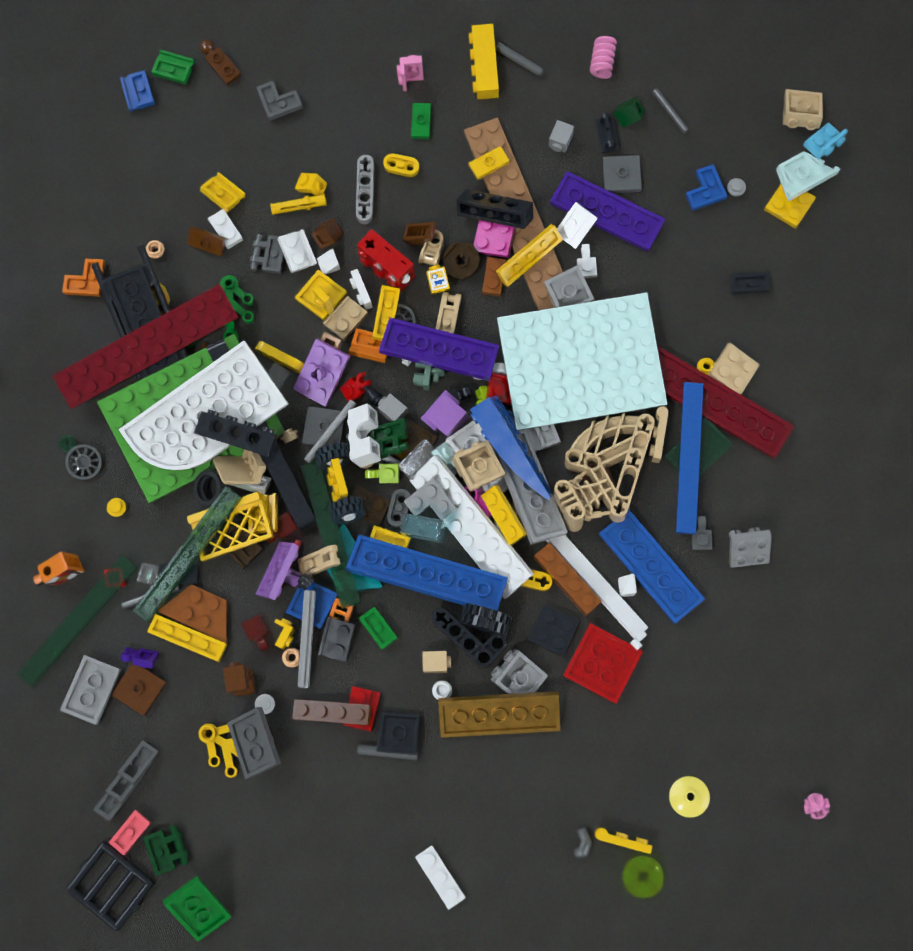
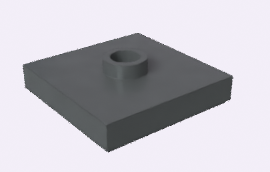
M639 155L603 157L605 190L611 193L641 192Z
M308 407L302 444L314 446L341 411ZM345 419L325 445L328 446L329 443L335 444V442L341 443Z

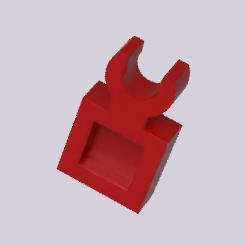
M366 372L358 373L356 377L350 378L340 388L348 402L350 400L356 402L365 393L363 387L369 386L372 383L371 380L364 382L363 377L367 374Z

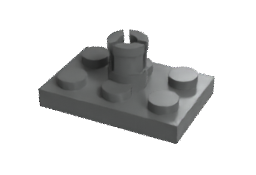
M256 707L227 722L245 779H251L281 764L274 744V738L271 735L262 707Z

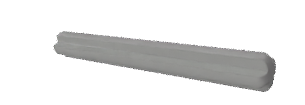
M313 590L304 591L298 687L308 688L310 683L316 592Z

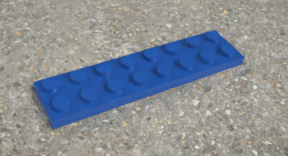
M358 535L346 566V571L464 606L466 603H470L498 611L508 577L363 535Z

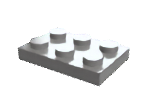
M84 655L60 711L98 725L121 669Z

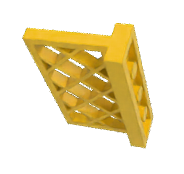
M255 492L187 516L188 523L191 524L201 561L204 562L274 537L264 504L266 502L264 494ZM260 506L261 514L259 518L256 519L250 516L253 508ZM238 513L245 515L241 525L232 522ZM248 518L256 521L252 532L244 528ZM221 519L227 521L223 532L215 528L218 520ZM231 524L239 528L234 538L226 534ZM260 524L266 527V535L259 536L255 534ZM204 525L210 528L205 538L200 536L198 530L199 527ZM213 530L221 534L216 544L209 540ZM242 530L250 533L247 541L243 543L237 540ZM225 536L232 540L229 548L226 549L220 546ZM208 542L215 547L211 554L205 556L204 547Z

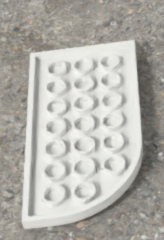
M242 341L121 427L119 431L133 451L146 462L164 469L186 470L208 462L230 446L229 444L194 433L201 411L207 413L208 409L219 412V417L226 419L227 415L238 418V423L244 424L247 421L256 424L257 427L289 403L246 341ZM218 422L215 425V430L220 432L223 429L222 422ZM239 427L233 432L235 438L241 435Z

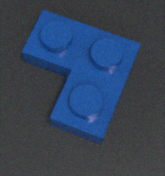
M714 164L696 170L695 174L701 187L688 191L685 195L692 211L727 199L726 191Z

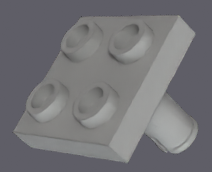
M755 527V530L751 528L747 533H741L740 530H736L737 534H735L734 530L730 531L729 564L731 568L769 563L771 548L770 530L761 531L760 528Z

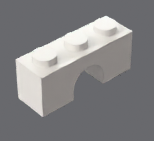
M369 404L348 410L347 423L349 426L348 440L350 443L349 456L351 461L361 468L381 461L380 444L370 436L367 437L371 430L378 428L377 411Z

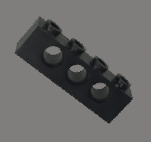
M465 189L456 199L457 216L520 229H525L534 218L533 202L469 189Z
M208 409L207 413L201 411L195 434L272 458L279 437L274 434L275 430L266 427L260 430L255 428L256 424L247 421L241 424L237 422L238 418L228 415L225 419L219 417V412ZM218 422L223 424V429L220 432L215 430V425ZM239 427L241 435L235 438L233 432ZM258 433L260 436V440L258 443L254 444L252 442V436Z

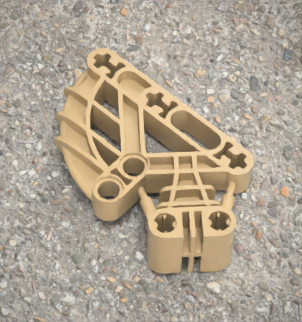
M623 412L622 416L609 418V415H606V418L597 423L592 421L591 426L578 436L571 448L566 452L565 467L570 471L581 473L573 480H559L554 487L553 497L568 530L572 532L579 531L583 526L584 520L591 521L593 518H600L603 515H609L610 519L616 523L625 520L655 423L651 415L625 416ZM643 424H647L645 432L642 431ZM619 435H633L632 437L617 443ZM615 436L613 445L598 453L601 441ZM597 444L594 454L590 453L589 451ZM575 457L578 461L571 462L569 458ZM633 457L637 458L635 466L631 465ZM625 460L617 487L615 488L605 468ZM594 462L597 464V467L590 468L587 464ZM630 474L634 477L631 493L628 496H621L619 494V487L624 475ZM584 475L589 476L593 482L592 484H589V482L585 480L583 486L579 485V482L583 479L582 477ZM600 500H603V502H604V504L606 505L608 511H604V512L594 511V512H593V508H592V507L595 506L596 509H599V507H600V502H599V501H600ZM620 504L622 505L621 512L617 514L616 511Z

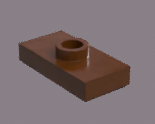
M192 226L189 228L187 245L222 256L224 254L226 238Z

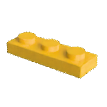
M382 285L372 339L382 341L389 318L395 319L400 288Z
M494 485L481 495L509 545L515 544L527 535L499 485Z

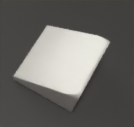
M333 249L317 258L321 272L325 275L340 270Z

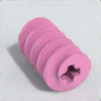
M601 36L594 41L590 73L597 78L608 79L612 76V64L614 63L615 45L617 44L616 39L613 37Z

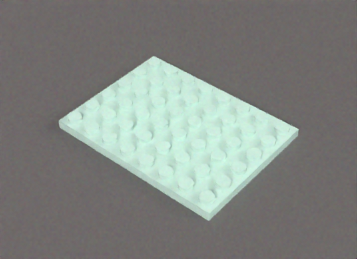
M647 293L497 317L517 430L667 405Z

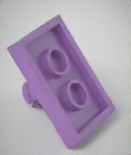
M315 339L293 389L325 407L328 406L350 359V355L320 339Z
M279 541L256 595L275 600L282 592L281 586L283 582L293 587L298 585L297 581L301 573L290 568L292 562L298 556V545Z

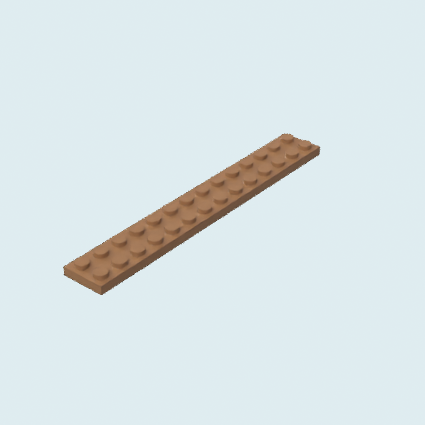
M498 117L464 129L465 137L475 159L501 146L510 161L504 167L483 177L489 194L533 202ZM534 202L533 220L525 229H515L512 243L514 255L545 229ZM553 249L523 274L538 311L554 308L543 282L563 272Z

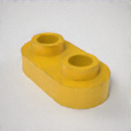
M392 153L388 154L383 160L384 168L389 173L414 177L419 172V163L415 158ZM392 163L396 164L394 167L390 166ZM409 167H413V168H414V169L411 170V171L407 170Z

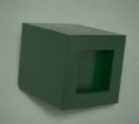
M635 96L619 104L614 111V115L624 128L640 120L645 110Z

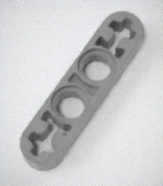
M362 155L357 161L356 217L359 223L368 224L373 219L374 162L371 156ZM365 161H368L367 172H364L363 164ZM364 177L370 178V183L367 185L361 184L360 181ZM368 194L370 199L367 202H362L360 200L361 195ZM363 207H366V218H362Z

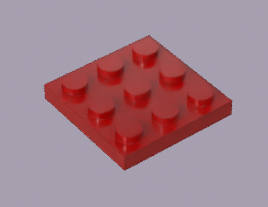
M590 623L563 676L606 700L617 704L643 651L640 649L636 650L631 644Z

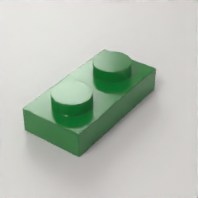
M375 607L359 618L382 650L398 639Z

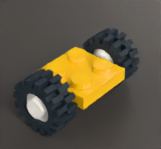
M335 442V444L329 443L328 446L323 445V448L320 447L315 451L318 468L322 471H328V484L333 488V492H331L333 503L329 505L332 522L336 525L348 524L349 522L354 523L355 520L359 521L361 520L360 518H364L366 515L364 502L361 497L350 496L347 498L348 491L341 467H345L346 464L349 465L351 459L349 447L344 442L340 444L339 442Z

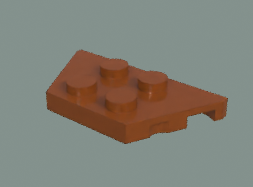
M191 584L158 611L221 642L227 643L228 601Z

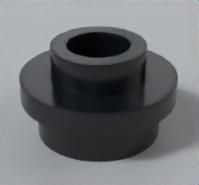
M311 572L308 575L304 573L298 579L299 585L297 587L305 591L315 580L312 577L313 574Z

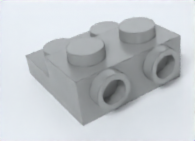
M578 265L543 282L554 308L587 303L594 300Z
M514 649L505 654L503 658L505 662L501 667L497 666L491 673L493 677L490 680L507 694L535 693L548 675L524 654Z

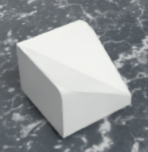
M629 574L618 578L620 596H635L637 593L635 575Z

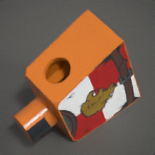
M59 552L38 565L39 574L35 575L33 579L39 587L43 584L59 585L85 571L78 555Z

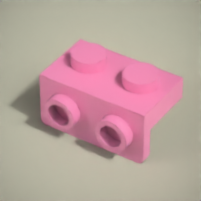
M410 55L400 58V65H397L399 85H403V91H407L406 82L424 80L421 56Z

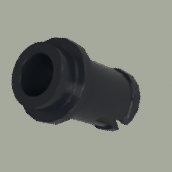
M371 384L363 387L364 394L370 400V404L378 406L379 401L383 398L382 393H378Z

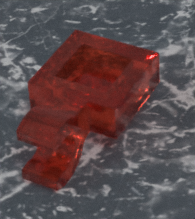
M259 615L241 624L250 642L256 640L262 651L269 648L264 638L268 631Z

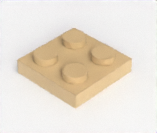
M728 343L708 375L741 395L759 367V364L733 344Z

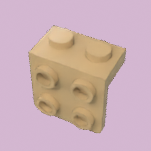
M245 449L240 457L215 456L213 459L214 465L224 484H259L266 470L265 462H263L260 454Z

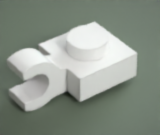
M582 244V258L577 259V265L584 278L597 277L596 257L590 258L589 244Z

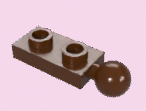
M205 39L201 41V52L208 54L205 56V60L227 86L241 77L240 71L220 47L214 50V45L210 40Z

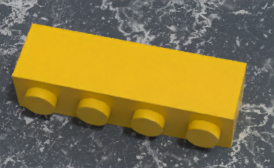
M493 24L472 25V33H469V44H473V49H470V59L474 60V65H471L472 76L476 78V81L472 82L473 93H477V99L499 98Z

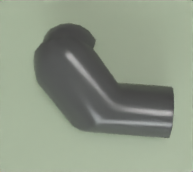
M586 827L577 830L581 840L579 846L574 849V855L577 858L588 856L592 846V841Z

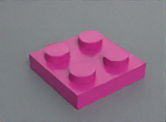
M479 220L474 247L479 254L509 258L516 228Z

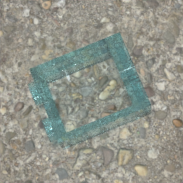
M404 513L400 533L407 537L443 543L446 523L440 519Z

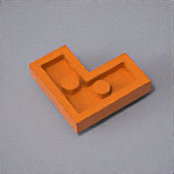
M85 258L83 276L64 275L63 294L101 297V289L91 264L98 262L104 275L105 261L103 259Z

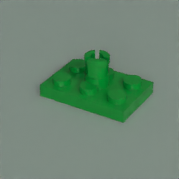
M198 876L163 900L164 906L197 942L232 918L226 907Z

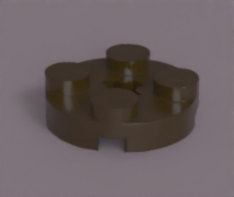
M467 242L453 243L446 249L443 255L445 270L455 279L466 280L472 277L478 271L481 263L478 251ZM459 257H466L464 265H458L459 261L457 259Z

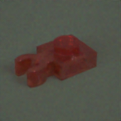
M286 512L277 518V532L272 531L274 537L268 539V543L275 542L278 536L284 539L298 530L290 512Z

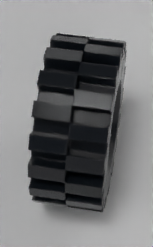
M466 603L463 607L459 623L483 632L507 637L512 617L493 609Z

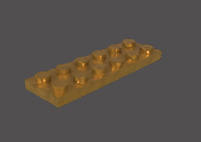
M558 691L438 698L441 738L560 731Z

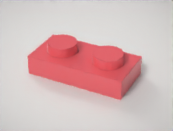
M135 810L109 843L122 855H126L152 822L138 810Z

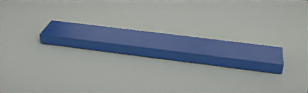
M684 382L676 515V533L696 534L703 383Z

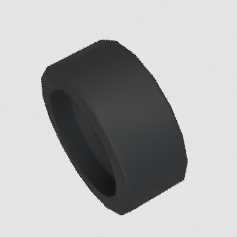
M204 470L199 473L194 482L195 498L203 506L224 504L230 494V484L222 482L217 470ZM212 477L217 485L216 494L213 499L209 497L207 492V485Z

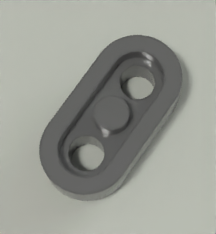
M398 489L393 493L387 514L389 524L396 528L406 523L409 512L407 505L404 502L400 503L398 501L400 497H404L405 500L410 497V493L405 489ZM399 515L401 519L395 521L394 516Z

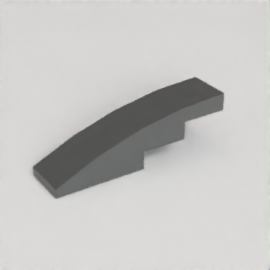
M142 740L117 772V777L106 789V794L93 811L108 822H111L134 791L159 751Z

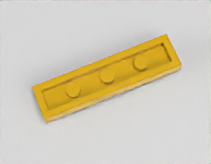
M550 224L496 270L505 286L511 285L563 240L555 225Z
M155 614L147 631L150 634L217 662H220L227 646L224 642Z

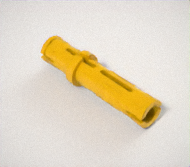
M325 194L312 197L307 195L301 199L270 204L272 215L327 206Z

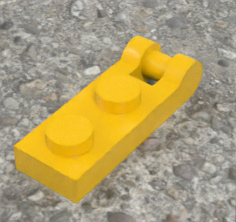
M598 828L595 831V837L598 840L651 854L652 846L647 845L648 840L636 837V841L629 840L628 835L616 832V836L608 834L604 828Z

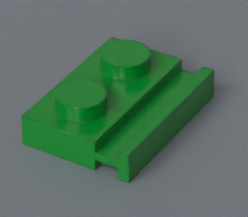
M160 49V54L157 56L151 71L152 75L186 85L192 71V66L195 63L194 59Z

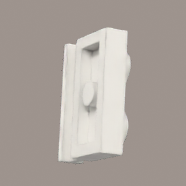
M575 202L557 230L562 239L576 249L598 217Z
M303 229L278 237L277 240L291 273L317 264Z

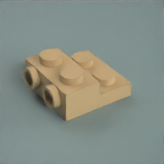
M786 89L784 94L783 125H788L789 128L799 126L806 127L808 130L819 129L823 118L822 93Z
M481 441L476 442L471 446L472 448L468 450L461 449L454 453L452 462L460 477H463L470 492L505 476V472L488 441L483 443Z

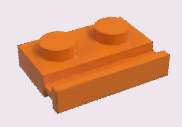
M356 328L351 347L349 348V355L385 363L388 355L379 353L382 341L372 339L373 332Z

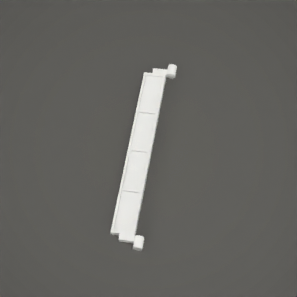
M566 535L546 540L634 638L631 645L636 650L641 648L643 645L640 641L647 636L644 631L648 626Z

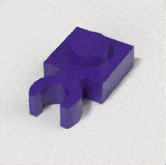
M125 647V653H121V661H133V665L141 666L142 668H153L159 657L158 651L143 648L136 651L133 648Z

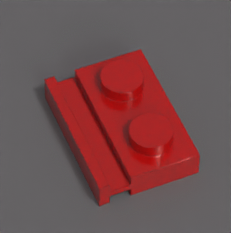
M496 373L491 374L487 386L486 399L498 396L502 404L512 406L507 376Z
M353 686L349 703L372 705L370 726L343 725L372 732L381 693Z

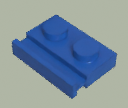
M145 70L127 75L128 77L125 78L120 77L130 112H133L134 109L139 110L155 105Z

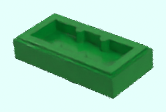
M413 103L411 139H430L431 103Z

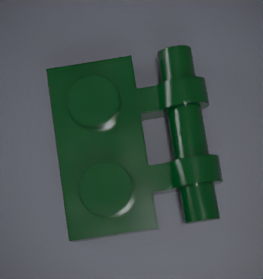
M403 418L382 424L378 428L371 430V438L380 444L381 459L393 453H403L404 450L409 449L407 442L401 443V440L408 438V421ZM393 443V446L386 448V444Z
M177 825L169 827L171 835L167 837L164 830L143 837L156 876L176 869L174 860L180 859L182 866L189 864L187 857L189 854L187 849L184 848L181 839L183 836L181 831H178ZM174 841L177 850L174 854L171 853L168 844Z

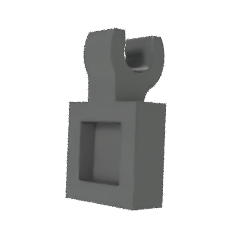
M697 516L696 534H691L692 551L712 550V531L706 530V516Z

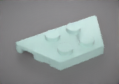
M803 151L779 164L776 171L787 200L791 201L837 175L840 168L837 166L834 169L824 165V160H818L811 154Z

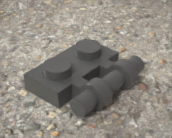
M257 234L256 241H253L252 246L254 248L253 256L250 257L249 261L251 263V271H257L258 265H262L263 272L281 274L284 254L277 240L279 236L268 235L267 242L263 241L264 236ZM265 249L264 257H260L261 250Z

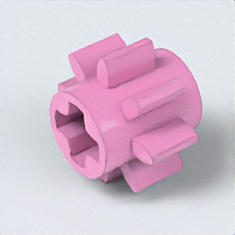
M813 793L804 800L805 813L810 814L811 818L822 819L829 813L828 798L823 799L822 794Z

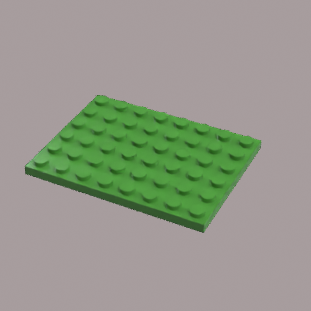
M235 334L224 338L229 350L239 344ZM207 348L97 402L148 503H152L195 481L199 473L204 470H217L213 462L214 458L198 467L186 470L160 468L139 457L129 446L119 429L213 363ZM274 414L266 420L269 429L275 430L274 434L280 438L285 430L277 415ZM230 445L216 456L240 457L244 449Z

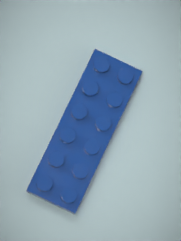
M629 509L624 521L619 523L612 522L598 534L631 574L635 575L636 580L673 624H676L705 600Z

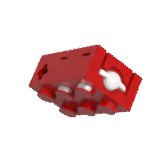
M371 229L357 244L360 262L367 268L368 266L374 270L373 273L378 278H384L388 286L400 288V293L416 277L414 264L374 230Z

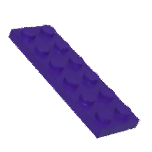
M568 171L550 200V205L567 213L575 202L579 203L594 216L598 217L593 226L646 252H649L665 222V218Z
M389 318L379 353L490 381L499 345Z

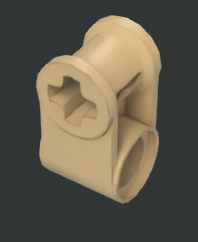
M435 230L433 239L438 238L440 240L438 243L433 244L431 241L424 243L419 256V264L439 265L444 247L443 235L440 231Z

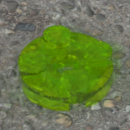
M642 855L630 859L624 866L622 879L625 888L632 895L640 898L652 897L663 886L664 876L662 867L653 858ZM646 871L649 875L646 876L648 880L646 882L643 880L639 882L638 873Z

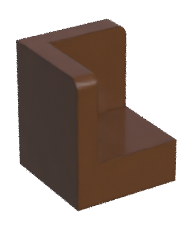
M332 218L319 224L311 234L320 249L334 244L343 232L336 220Z

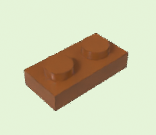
M487 258L482 294L501 297L503 282L496 273V270L506 263V259Z

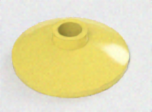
M686 776L676 780L671 786L669 800L672 808L681 816L696 817L707 809L710 794L703 781L696 777ZM688 793H692L694 795V799L692 801H689L687 799Z

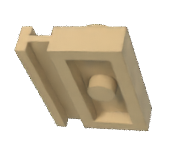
M347 296L323 324L341 340L345 341L366 318L368 312Z

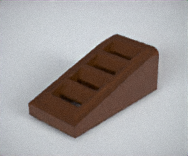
M437 223L407 224L402 241L409 246L432 241Z

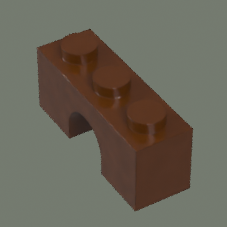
M240 662L230 663L228 667L223 668L227 693H233L236 697L256 694L252 669L244 664H240Z

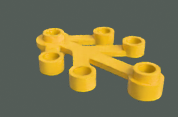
M210 723L204 724L199 729V738L207 744L209 765L211 767H218L221 764V758L216 753L215 743L222 747L226 766L225 775L229 778L236 777L238 769L234 766L231 753L237 757L238 755L233 739H224L220 736L230 732L228 725L216 727ZM208 730L212 731L211 737L206 736ZM214 757L218 759L216 765H213L211 762ZM230 768L235 770L232 776L228 774Z

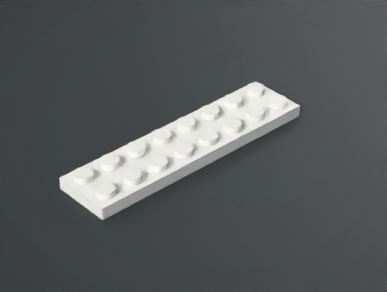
M434 455L410 479V482L418 490L432 478H436L458 508L442 520V522L481 570L508 577L503 593L504 599L508 598L534 573L514 548L508 544L505 537L438 455Z

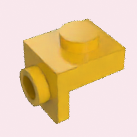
M301 173L295 189L301 193H312L315 196L323 195L327 182L318 174Z
M284 618L281 621L276 619L274 623L283 627V630L275 646L285 650L286 647L289 648L294 640L292 635L295 629L291 627L293 623Z

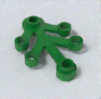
M232 275L224 276L220 281L223 291L235 312L243 318L245 323L251 324L255 319L253 313L246 311L235 302L233 293L242 299L245 306H251L254 303L252 295L246 294L238 287L239 283L236 277ZM227 282H232L230 286H226ZM246 298H251L250 302H245ZM247 315L252 316L249 320H246L245 318ZM234 321L227 324V331L224 333L223 339L228 337L229 334H235L239 342V335L235 331Z

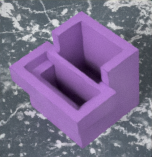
M445 390L421 419L435 432L439 429L447 437H450L465 424L470 416L459 406L460 402Z

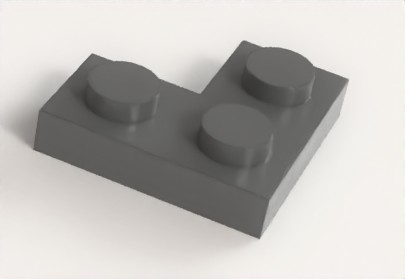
M273 81L256 87L269 121L303 109L296 90L279 96Z

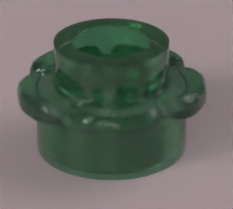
M73 435L61 436L58 442L59 449L68 453L73 447L77 446L76 438Z

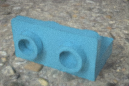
M828 122L807 139L803 146L819 160L824 155L826 157L829 156L835 149V146L840 147L845 142V135L848 130L845 128L840 133Z

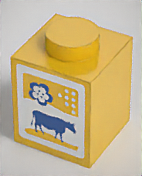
M440 265L429 267V271H426L431 295L450 290L445 267L440 268Z

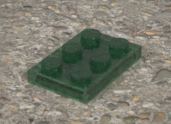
M706 417L701 422L699 477L733 445ZM680 442L664 457L678 472Z

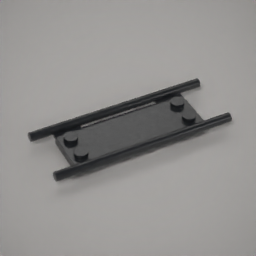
M144 245L137 247L144 263L143 265L130 268L106 279L103 276L99 263L91 264L120 338L162 316L151 286H153L163 314L170 311ZM186 348L136 374L137 381L188 357Z

